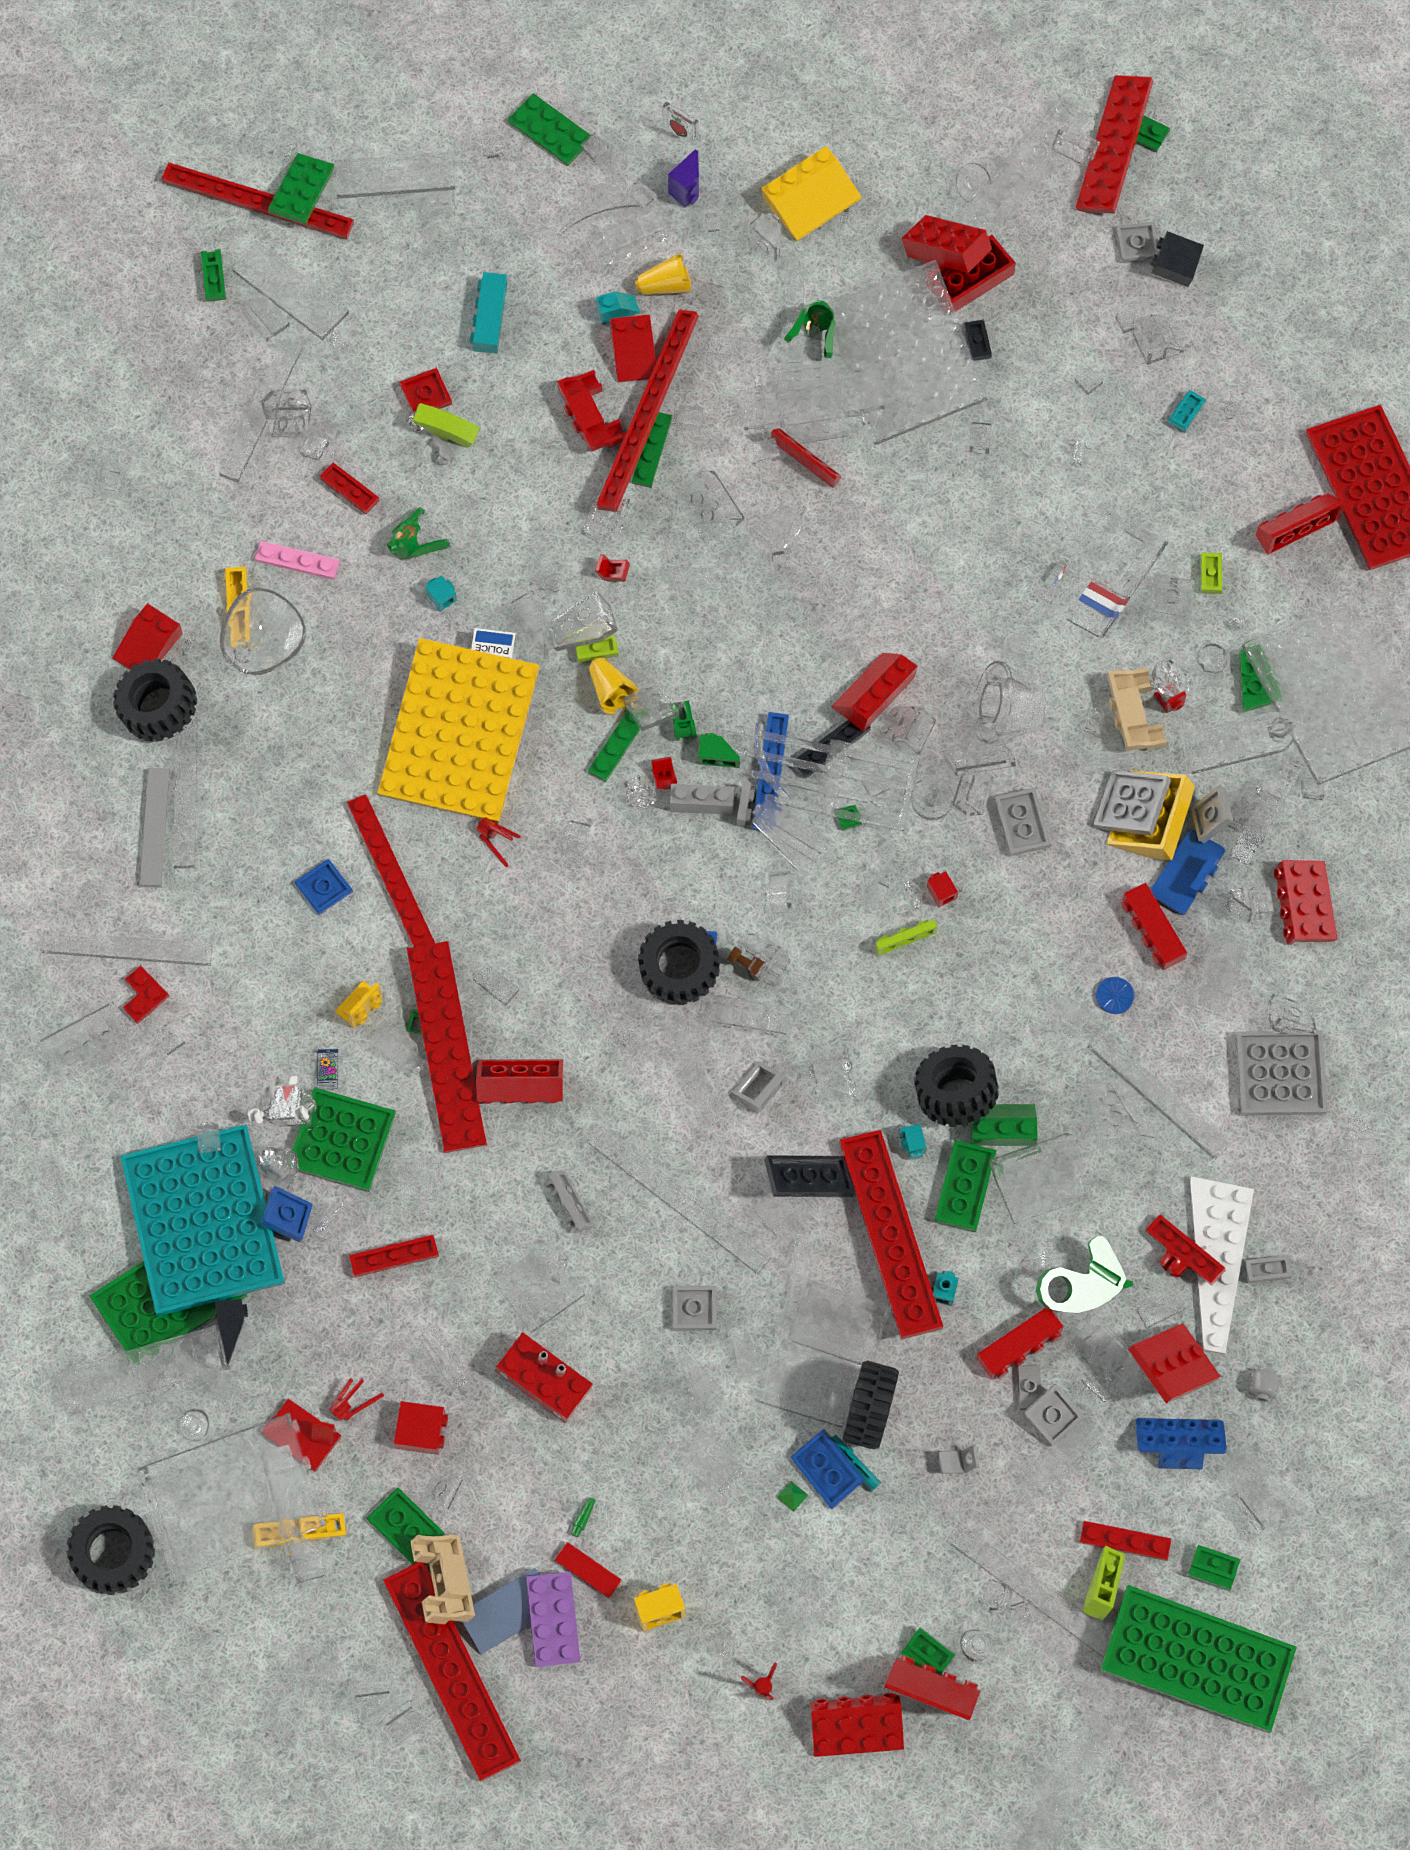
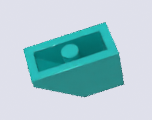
M614 291L596 297V308L602 324L609 323L612 318L630 317L640 314L634 295Z

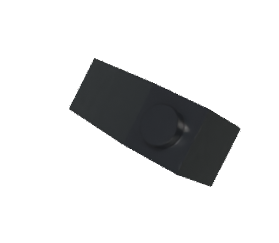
M242 1299L215 1302L223 1370L228 1369L244 1325V1317H248L247 1304H242Z

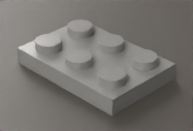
M1035 788L995 796L994 801L1010 856L1051 847L1050 837Z

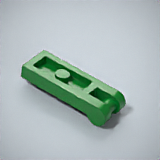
M215 249V252L201 251L206 302L226 300L221 249Z

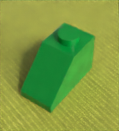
M714 733L700 735L699 765L740 768V756L722 736H717Z

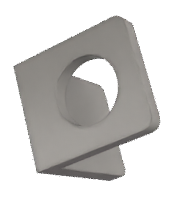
M975 1445L962 1451H943L938 1453L942 1474L967 1473L979 1467ZM969 1453H971L973 1457L971 1465L968 1462Z

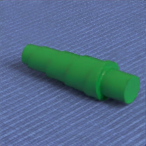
M591 1497L587 1499L585 1506H583L577 1519L574 1521L571 1535L579 1537L581 1531L585 1530L596 1502L595 1499Z

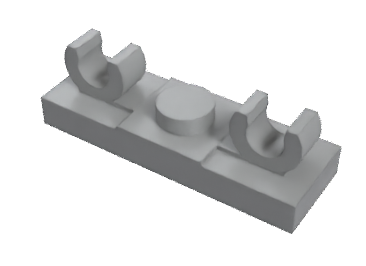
M553 1171L550 1173L551 1180H548L545 1186L550 1187L554 1184L555 1190L550 1195H559L561 1205L570 1213L571 1217L565 1220V1223L573 1221L575 1223V1227L570 1232L578 1233L580 1230L593 1228L594 1224L566 1172Z

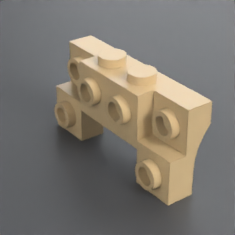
M1148 667L1128 671H1110L1107 676L1112 693V698L1109 699L1110 709L1115 711V728L1120 730L1127 752L1144 748L1146 751L1165 748L1168 743L1167 739L1164 738L1163 724L1147 726L1140 693L1152 691L1153 685L1149 681Z
M451 1534L445 1536L417 1535L410 1541L414 1562L429 1563L435 1596H428L422 1601L425 1621L445 1624L449 1620L469 1622L475 1617L460 1536Z

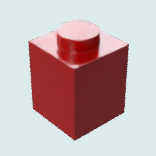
M947 871L941 874L937 872L929 877L927 888L938 908L957 899L958 891Z

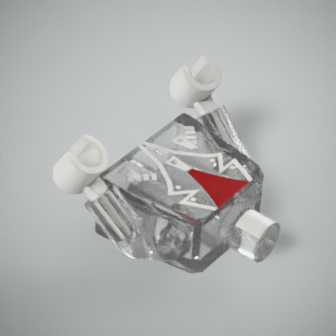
M291 1076L288 1086L275 1088L273 1096L266 1105L260 1109H251L248 1111V1117L250 1122L256 1120L257 1123H262L265 1118L275 1127L311 1125V1113L316 1109L317 1105L313 1095L301 1086L302 1078Z

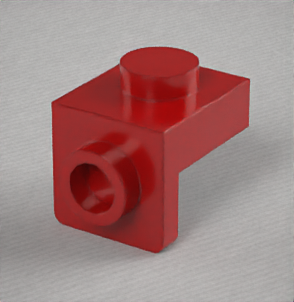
M600 554L595 566V572L604 581L625 582L630 563L628 560L608 559L605 554Z
M671 757L651 760L653 778L657 790H667L671 788V784H677Z

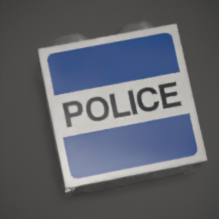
M475 628L472 650L514 659L516 633Z

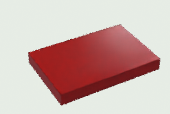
M289 1398L262 1433L264 1437L314 1472L318 1470L342 1437V1435L336 1432L333 1445L331 1446L312 1442V1423L314 1420H320Z

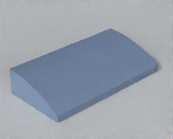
M536 1568L474 1603L475 1617L469 1622L461 1621L480 1654L485 1653L531 1625L526 1577L539 1575Z

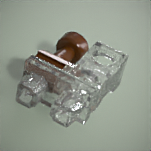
M749 926L739 939L738 946L733 948L727 958V961L731 964L737 962L747 969L751 979H754L761 985L766 983L775 987L780 979V975L772 971L773 968L777 966L785 971L791 963V959L783 954V948L777 946ZM742 951H746L754 956L752 960L741 955Z

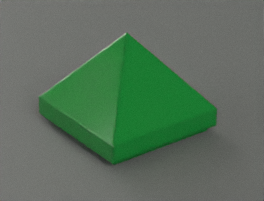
M791 1481L777 1498L794 1512L808 1494Z

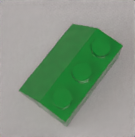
M995 1104L992 1110L989 1109L990 1113L988 1115L980 1117V1121L976 1123L971 1122V1144L978 1146H1036L1038 1132L1035 1104Z

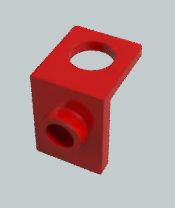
M1170 684L1155 692L1154 696L1164 711L1169 713L1177 711L1184 706L1187 693L1183 691L1177 694ZM1164 692H1170L1174 696L1168 699L1167 702L1162 700Z

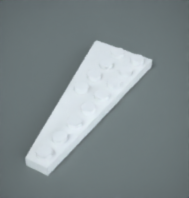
M1191 1176L1194 1242L1226 1268V1271L1212 1286L1197 1274L1203 1351L1225 1355L1254 1189Z

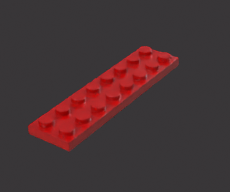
M1114 76L1076 203L1078 211L1115 214L1154 82L1152 77Z

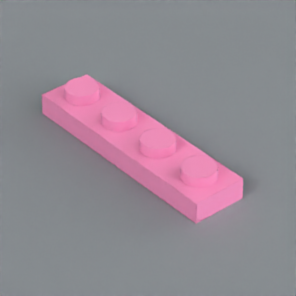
M263 541L260 542L255 561L331 580L335 579L340 563L339 559Z

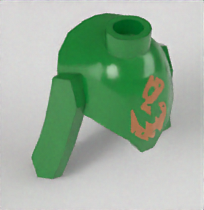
M817 300V302L810 304L807 308H803L784 340L790 343L794 337L798 336L802 324H804L806 334L812 325L817 326L820 331L827 330L825 332L824 357L831 358L833 355V336L836 323L832 308L827 302Z
M419 507L392 531L391 541L387 543V547L397 557L410 559L430 552L447 549L450 546V542L446 538L418 545L417 535L421 530L418 524V516L425 512L422 507Z

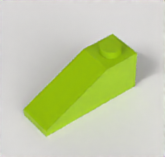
M1107 1546L1103 1548L1086 1594L1083 1613L1103 1621L1113 1609L1126 1554Z

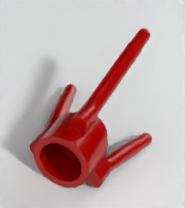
M485 817L477 826V831L481 833L479 838L487 844L505 867H508V863L488 838H494L497 833L510 841L513 840L512 836L518 839L521 836Z
M350 1378L338 1397L331 1403L332 1406L329 1408V1411L340 1421L344 1418L349 1420L356 1413L378 1401L384 1394L380 1393L352 1411H349L352 1407L347 1401L364 1382V1379H360L343 1398L353 1382V1379Z
M773 1663L767 1677H760L755 1683L745 1676H741V1680L750 1689H754L758 1696L765 1697L766 1700H773L774 1697L770 1695L772 1691L771 1680L777 1663Z

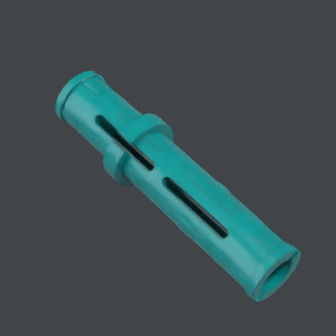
M836 1434L832 1436L837 1445L853 1460L851 1461L854 1466L857 1465L869 1477L867 1478L856 1467L866 1480L864 1484L873 1492L882 1482L853 1453L854 1450L851 1447L848 1448Z

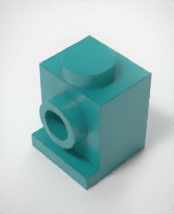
M921 1124L899 1129V1138L904 1137V1139H901L903 1151L908 1152L911 1160L923 1157V1154H926L927 1147Z
M942 1271V1274L937 1273L933 1291L936 1303L953 1306L959 1277H955V1273L951 1271ZM947 1283L950 1287L944 1288L942 1284Z

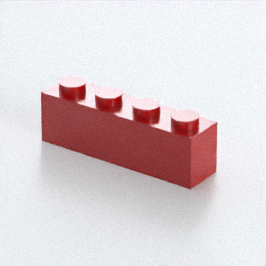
M1145 882L1125 892L1121 905L1126 913L1129 912L1131 914L1134 928L1137 931H1141L1145 947L1151 948L1155 964L1157 966L1161 965L1162 969L1165 970L1185 960L1187 951L1147 883Z
M1044 1308L977 1353L976 1359L991 1380L995 1377L1000 1379L1009 1372L1008 1368L1012 1365L1018 1367L1027 1360L1025 1358L1027 1355L1039 1353L1044 1348L1043 1344L1049 1340L1051 1343L1058 1340L1062 1336L1061 1332L1064 1326L1052 1310Z

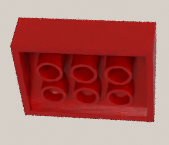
M904 1655L901 1658L896 1657L884 1688L970 1721L981 1692L977 1688L978 1684L969 1680H965V1683L956 1680V1675L944 1672L943 1675L935 1672V1667L925 1663L921 1667L914 1664V1659Z

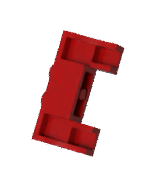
M595 370L574 377H565L557 381V387L566 402L564 406L567 417L572 418L574 431L576 434L580 433L590 452L607 445L609 448H612L623 442L626 432L621 427L620 419L604 424V419L592 398L593 395L603 392L602 384L598 382Z

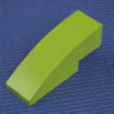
M421 403L418 405L412 419L413 423L447 441L450 439L466 448L474 444L480 429L479 426L459 416Z

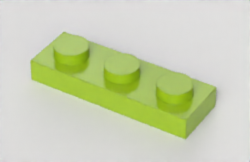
M934 919L931 921L923 920L916 927L910 929L908 927L903 928L893 936L886 935L879 938L878 942H876L875 950L878 956L936 934L938 926Z

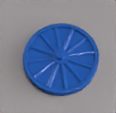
M1109 977L1099 984L1096 991V1000L1104 1011L1110 1014H1121L1132 1006L1134 990L1125 979Z

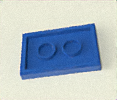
M822 1429L790 1457L831 1509L835 1508L866 1481L825 1429Z

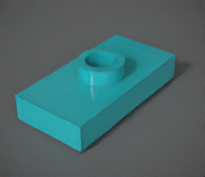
M1189 390L1168 419V423L1185 433L1205 405L1207 399Z

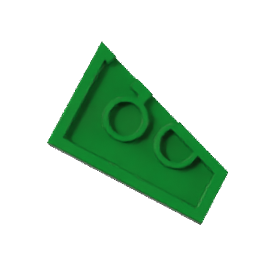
M1260 645L1240 650L1243 713L1281 702L1283 699Z

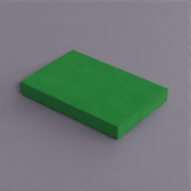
M399 1487L366 1518L412 1565L416 1562H414L411 1540L417 1535H445Z

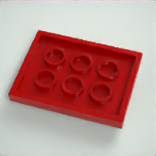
M1184 1323L1133 1344L1128 1349L1166 1404L1209 1385L1221 1377Z

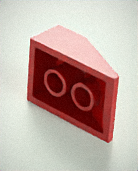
M650 314L610 319L618 383L649 379L656 364Z
M147 603L133 620L112 659L129 670H132L131 667L135 664L140 665L145 660H149V662H152V659L162 660L183 634L181 625Z

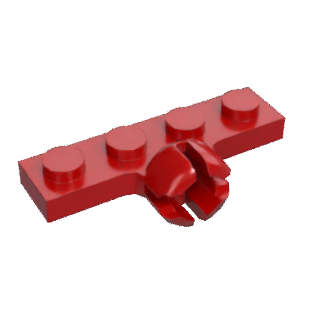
M1161 1214L1146 1229L1150 1236L1167 1249L1166 1253L1159 1259V1262L1166 1272L1168 1270L1171 1272V1276L1179 1277L1186 1269H1191L1212 1286L1226 1271L1222 1264Z

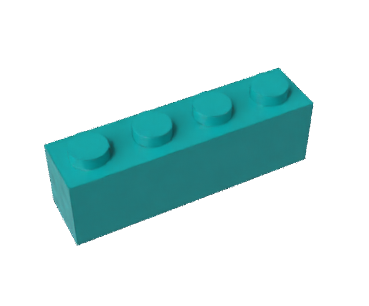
M483 272L482 279L478 280L477 290L480 291V297H476L475 309H478L477 315H473L472 322L475 332H471L470 344H473L475 352L498 354L508 284L507 274Z

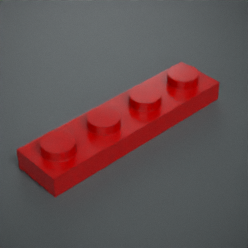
M434 1234L349 1255L354 1278L439 1257Z
M1084 1521L1080 1544L1100 1548L1107 1546L1119 1552L1168 1561L1172 1538Z

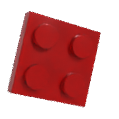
M437 368L399 382L413 415H415L420 403L438 409L452 405L451 397Z

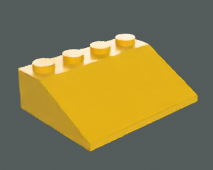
M827 146L761 188L763 200L796 241H799L862 199V196L842 165Z
M1130 770V772L1168 776L1171 782L1152 835L1110 831L1107 845L1152 859L1172 861L1195 786L1187 775Z

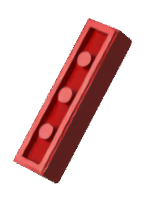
M782 429L772 430L771 441L832 488L837 485L842 478L839 473Z

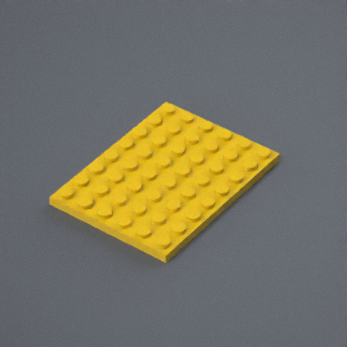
M419 638L377 794L480 819L487 817L491 821L499 823L540 665Z

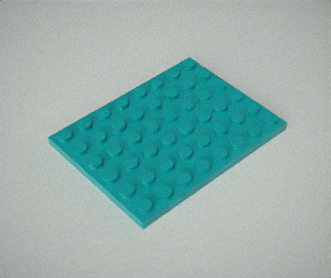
M247 1124L120 1156L157 1316L285 1284L273 1231L261 1225L266 1202Z

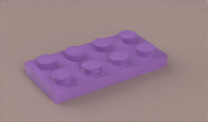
M571 1572L527 1576L526 1583L535 1667L581 1662Z

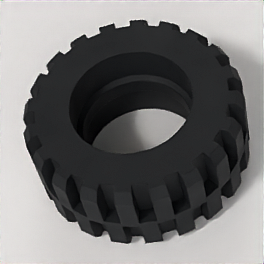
M152 659V662L145 660L140 665L135 664L131 667L132 670L126 671L122 675L124 678L118 681L116 685L118 690L114 691L113 697L115 700L113 705L118 718L135 737L143 738L145 741L150 742L153 739L156 742L163 741V738L167 737L170 739L174 737L173 734L176 732L180 733L183 731L185 724L188 725L191 722L190 716H194L196 711L194 705H197L196 690L178 665L172 664L168 660ZM161 688L170 689V695L162 707L151 712L140 711L141 704L149 693Z
M677 920V924H672L671 921L665 922V926L662 928L658 925L654 928V933L646 935L645 943L642 942L640 946L638 962L642 981L652 995L656 994L657 999L664 1001V999L668 1000L669 1004L675 1005V1001L681 1002V1005H685L688 1000L696 1002L699 1000L700 995L706 996L709 993V988L714 987L716 977L719 976L720 960L717 945H715L711 934H707L706 929L702 926L696 927V923L689 921V924H684V920ZM675 946L689 947L697 953L699 966L689 977L673 979L664 975L659 967V960L662 954Z
M956 1044L951 1045L949 1048L944 1046L939 1048L937 1052H931L928 1055L929 1058L922 1060L915 1072L914 1085L921 1111L931 1121L935 1122L937 1120L938 1124L943 1126L949 1124V1127H957V1125H962V1127L968 1126L970 1122L976 1123L980 1121V1117H985L990 1113L989 1109L992 1110L999 1096L995 1067L985 1053H981V1050L974 1047L970 1049L968 1045L958 1047ZM965 1079L973 1082L968 1088L958 1092L940 1090L942 1086L953 1080Z
M868 1360L862 1362L842 1439L845 1442L873 1450L880 1447L898 1380L899 1371L896 1368Z
M107 1505L100 1506L101 1510L95 1511V1509L88 1511L90 1515L85 1518L81 1516L78 1519L79 1524L77 1527H72L70 1531L72 1536L67 1540V1558L76 1577L88 1589L92 1588L96 1593L100 1594L106 1592L108 1595H115L117 1591H120L122 1594L128 1592L127 1588L131 1586L133 1588L139 1585L138 1581L141 1578L145 1579L147 1577V1570L152 1568L154 1563L152 1557L155 1556L154 1540L139 1515H135L132 1510L128 1508L124 1510L121 1506L114 1505L113 1508H108ZM107 1531L123 1532L128 1536L132 1545L128 1559L114 1569H101L97 1567L90 1556V1548L94 1540Z

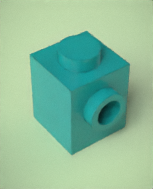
M442 575L438 578H432L425 586L426 595L440 612L457 601L454 585L449 579L446 581Z

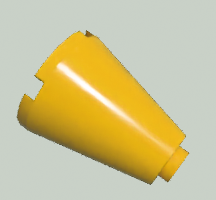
M682 253L676 254L638 275V280L635 281L637 291L642 292L643 295L692 292L687 267L682 263L684 260Z
M596 658L591 662L589 672L601 708L606 714H616L615 710L621 707L624 711L631 704L635 703L638 698L637 691H639L636 684L605 658Z

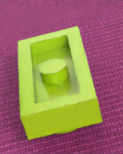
M1201 553V593H1222V553Z
M615 634L575 641L578 663L591 661L596 658L619 656Z

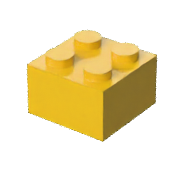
M666 1583L659 1586V1590L653 1592L645 1590L638 1593L637 1597L634 1598V1607L643 1632L685 1618V1606L677 1584L671 1585V1583Z

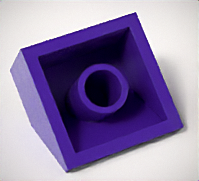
M696 149L668 174V194L685 208L689 204L693 205L699 198V158Z

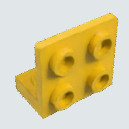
M362 981L335 1010V1013L354 1029L358 1024L360 1026L363 1025L368 1019V1013L372 1009H378L382 1004L381 999L383 997L380 984L376 982L371 987L365 981Z

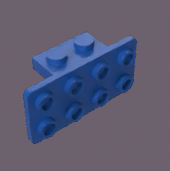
M1193 829L1189 830L1175 851L1172 861L1169 860L1151 888V892L1156 900L1180 915H1185L1197 895L1205 891L1208 885L1206 882L1210 876L1213 878L1219 868L1217 864L1224 855L1225 848L1210 839L1206 843L1198 841L1197 832Z
M1136 1419L1138 1451L1159 1453L1158 1469L1203 1470L1204 1454L1226 1453L1225 1428L1222 1420Z

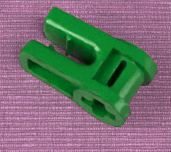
M689 700L683 702L685 720L680 719L677 703H671L676 741H679L680 738L691 736L692 738H697Z

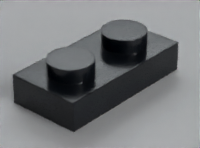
M984 319L964 322L971 360L977 361L992 358Z

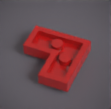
M139 966L125 978V981L138 995L128 1002L123 1009L137 1024L170 997L142 966Z

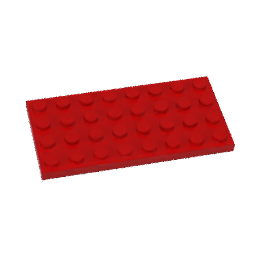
M1381 404L1306 429V435L1335 497L1344 503L1342 507L1343 515L1369 570L1410 557V465Z

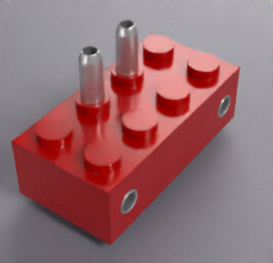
M524 1332L520 1334L495 1369L496 1373L564 1423L569 1420L593 1386V1383Z

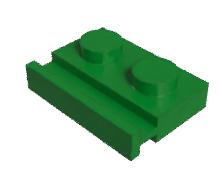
M1144 115L1136 143L1157 153L1170 132V128Z
M1198 1545L1188 1577L1231 1591L1241 1559Z
M919 1627L900 1653L914 1659V1664L922 1667L923 1663L935 1667V1672L939 1674L945 1671L956 1656L954 1652L921 1627Z

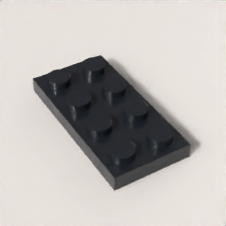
M767 1155L764 1159L773 1197H853L856 1193L844 1156Z

